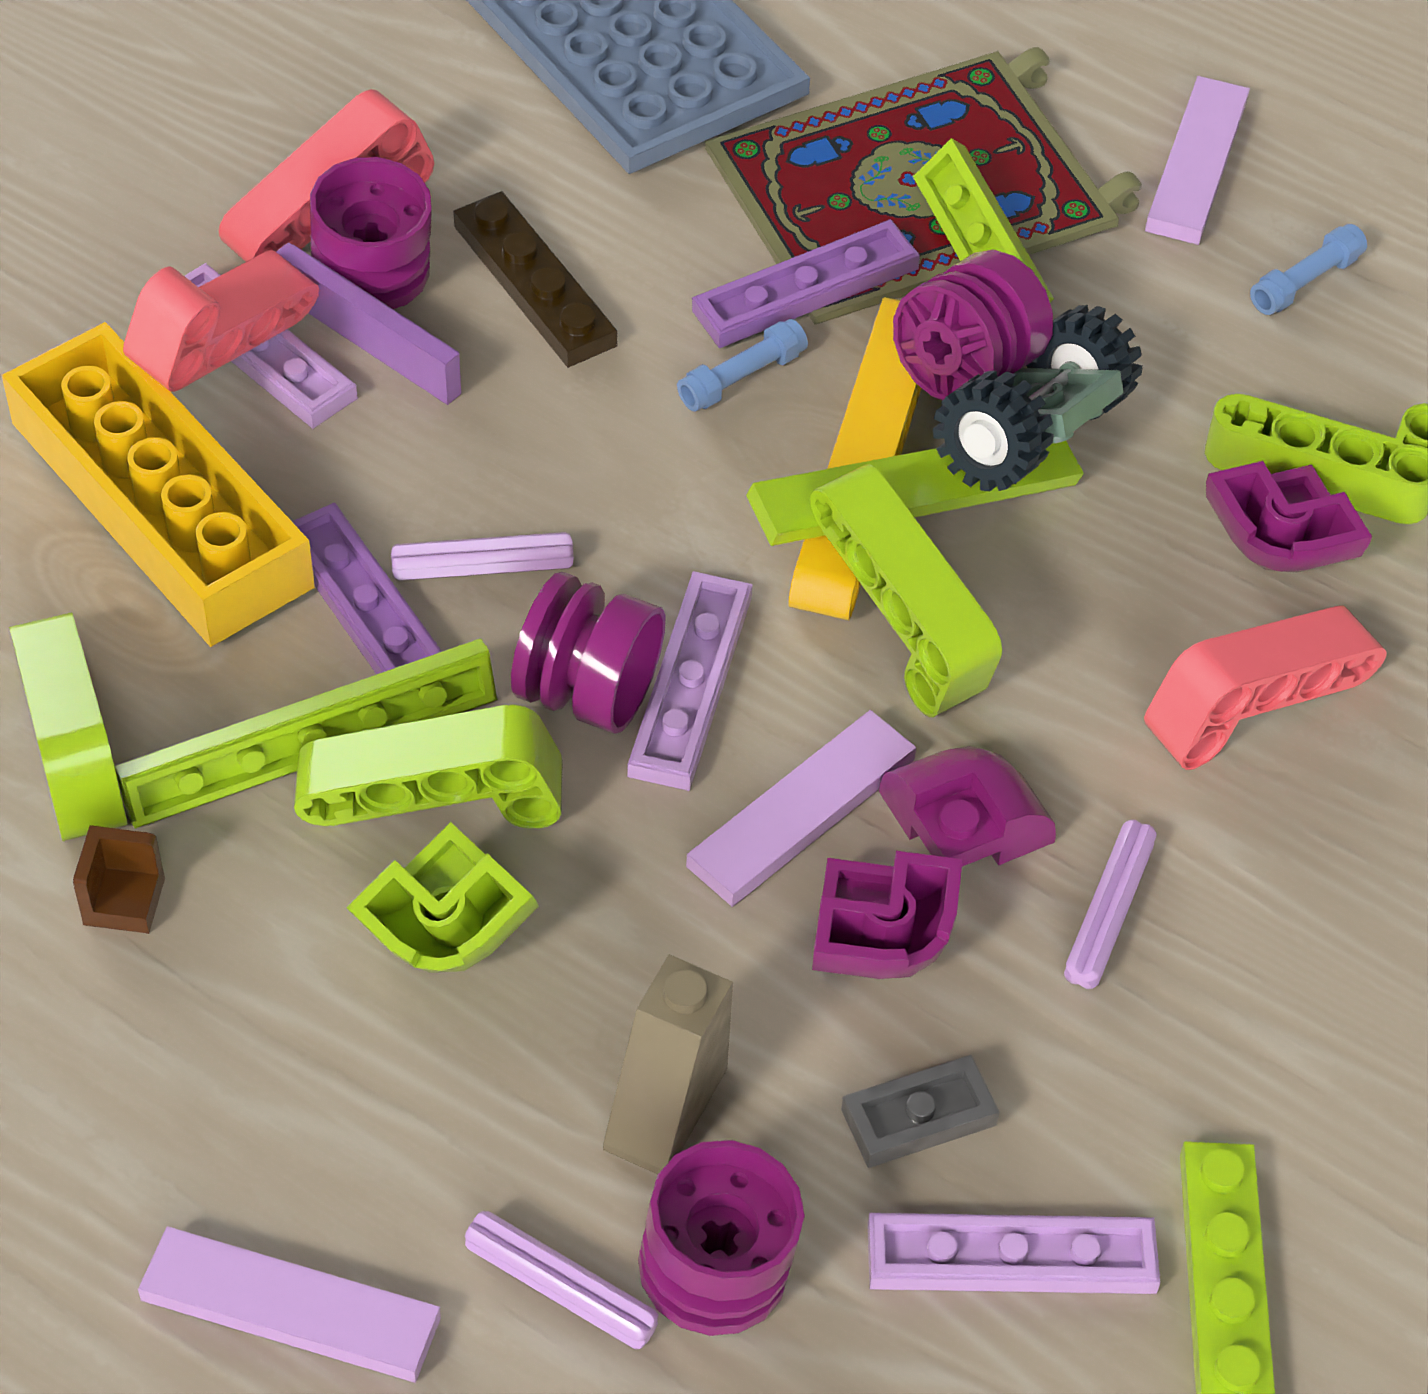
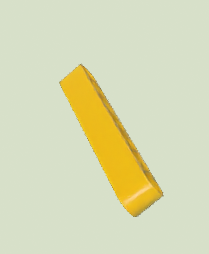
M887 297L882 299L827 469L902 454L922 388L913 381L902 365L893 340V317L900 300ZM826 535L804 539L791 582L789 607L850 621L860 592L861 583Z

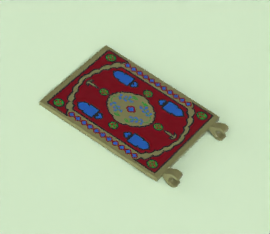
M1033 47L1024 51L1009 64L1006 63L999 51L705 141V150L776 264L890 219L920 255L919 269L808 313L814 325L880 304L884 297L896 299L905 296L917 286L928 282L934 276L944 273L950 267L960 262L913 178L951 138L964 145L1028 255L1118 226L1119 217L1116 213L1127 214L1135 211L1139 206V200L1133 192L1139 191L1142 187L1139 179L1129 171L1116 175L1099 189L1095 186L1025 89L1039 88L1047 82V74L1041 66H1047L1050 59L1039 47Z

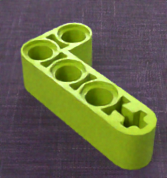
M1244 394L1226 395L1219 399L1214 406L1205 444V455L1215 468L1226 470L1263 461L1269 472L1273 474L1312 464L1330 495L1345 492L1358 512L1401 524L1418 523L1428 515L1427 403L1416 404L1406 410L1396 438Z
M871 464L863 465L813 490L810 503L816 522L911 652L905 668L904 679L908 693L917 708L926 716L934 718L983 692L989 686L1002 656V644L997 629L882 473Z
M73 613L9 627L62 841L86 836L89 825L109 828L128 825L106 730Z
M501 705L314 740L306 743L300 749L294 810L298 817L310 824L335 826L492 798L503 817L509 823L521 828H544L557 822L561 816L563 760L558 747L540 716L535 711L519 705Z

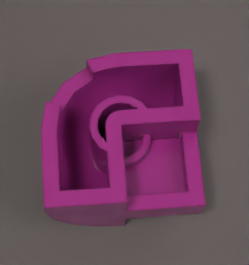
M1260 461L1209 473L1207 476L1206 498L1229 537L1250 561L1265 570L1298 573L1358 558L1363 555L1372 539V535L1345 492L1330 495L1312 464L1271 474L1265 463Z
M972 746L948 749L884 773L880 782L879 793L909 840L919 836L931 855L963 859L962 867L990 855L999 866L1055 843V822L1023 775L1000 754Z
M896 851L894 866L827 858L812 970L874 979L911 977L935 962L949 942L956 922L963 859Z

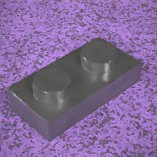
M972 1055L843 1096L841 1108L868 1168L997 1126L1000 1113Z

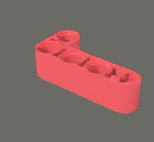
M370 89L363 91L224 215L219 226L220 239L245 262L266 251H277L288 242L302 250L311 241L310 192L317 178L334 164L359 157H381L402 163L420 175L424 183H426L433 172V155L417 123L378 90Z
M274 250L266 251L200 287L196 286L174 267L162 268L147 281L140 292L124 341L123 352L125 356L171 392L178 391L301 321L314 306L319 296V285Z
M1344 605L1206 639L1186 649L1175 660L1144 716V722L1182 768L1193 770L1212 760L1221 751L1240 719L1356 687L1377 672L1386 658V650Z

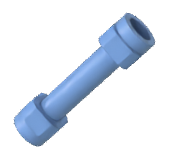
M1346 224L1343 227L1339 226L1325 235L1320 249L1283 273L1278 269L1270 271L1261 277L1259 282L1252 286L1250 290V297L1254 306L1265 315L1282 311L1293 303L1297 290L1333 266L1344 269L1357 261L1358 256L1367 249V240L1364 233L1353 224Z
M788 319L785 322L779 321L764 330L763 341L711 370L703 364L686 373V377L677 383V390L682 402L693 412L701 408L707 409L721 401L723 389L774 360L779 365H785L799 356L800 352L808 347L805 331L794 319Z

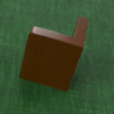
M89 825L73 877V886L83 925L149 934L165 881L156 835L148 832Z

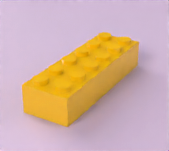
M106 322L2 374L12 424L210 647L315 588L309 539L171 391L167 390L125 356L123 352L124 341Z

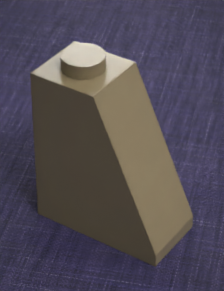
M670 954L667 956L636 1009L603 1142L604 1151L657 1175L675 1154L682 1151L728 1067L732 981Z

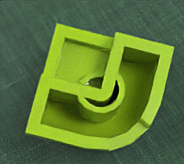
M450 822L404 868L394 860L346 908L395 956L414 968L431 973L465 971L491 955L539 905L533 895L488 853H483Z

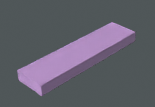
M1197 76L1147 218L1146 232L1199 245L1247 103L1250 88Z
M206 263L185 275L187 279L198 287L221 276ZM288 329L231 361L312 429L357 400L356 384Z
M692 572L628 761L627 777L690 791L751 602L753 584Z
M869 710L687 853L686 867L733 907L879 789L884 773L912 763L915 760L916 747L873 711Z
M869 1213L868 1254L870 1289L1157 1294L1160 1286L1154 1217Z
M168 1226L138 1288L140 1299L143 1302L414 1383L417 1381L441 1319L439 1306Z

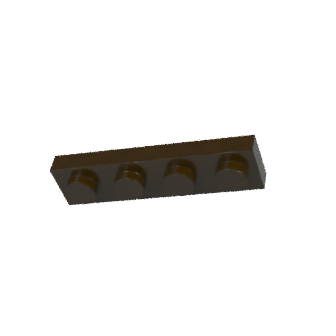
M503 191L453 210L455 229L567 368L617 347V329Z

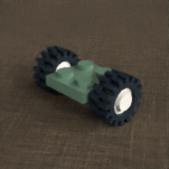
M1079 305L1073 310L1070 308L1053 320L1052 337L1045 352L1028 364L1027 368H1022L1014 374L1005 372L997 377L996 370L987 371L981 376L978 374L946 396L941 402L943 406L936 410L934 419L941 423L933 428V437L935 439H944L945 441L936 449L940 458L950 454L954 460L953 463L947 466L950 472L955 475L961 469L965 471L966 474L962 482L970 487L980 480L981 491L990 492L995 487L998 488V491L1008 489L1046 459L1049 451L1046 450L1047 447L1053 443L1073 437L1074 431L1089 419L1099 418L1123 401L1135 390L1138 385L1135 379L1142 375L1143 365L1133 363L1142 356L1140 346L1129 347L1128 342L1136 337L1131 328L1121 333L1117 327L1123 319L1114 314L1105 320L1106 308L1096 306L1090 311L1088 305Z

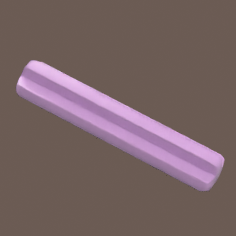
M566 532L404 543L392 546L391 550L392 573L394 578L399 581L568 569L572 567L574 560L572 538Z
M1129 820L1123 823L1066 962L1064 976L1071 984H1079L1085 989H1092L1098 986L1154 847L1157 834L1151 825L1141 824L1137 820Z
M481 1211L469 1225L464 1236L466 1238L465 1245L468 1250L633 1349H642L653 1336L658 1324V1314L653 1308L490 1211Z

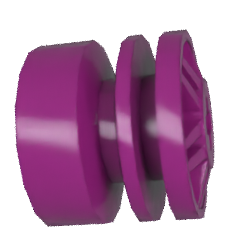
M359 157L334 164L317 178L310 192L311 256L390 308L396 309L407 305L423 291L430 276L429 238L431 236L432 216L430 190L420 175L402 163L381 157Z
M997 250L975 252L950 267L944 273L938 274L928 282L917 286L900 300L893 317V340L902 365L917 385L932 397L944 400L946 396L978 374L981 376L987 371L994 370L997 371V377L1005 372L1016 373L1045 352L1053 330V311L1049 298L1035 273L1015 256Z
M565 572L554 573L541 588L522 626L511 669L512 692L516 698L530 703L540 700L546 709L552 711L562 709L572 698L573 714L578 721L613 734L622 732L633 720L641 706L660 658L666 623V615L662 607L626 594L616 595L605 607V593L601 585L593 582L581 585L576 576Z
M733 1140L701 1142L675 1154L657 1175L648 1207L646 1227L638 1257L642 1287L658 1312L680 1328L708 1336L741 1333L768 1317L782 1299L805 1217L800 1188L786 1167L761 1148Z

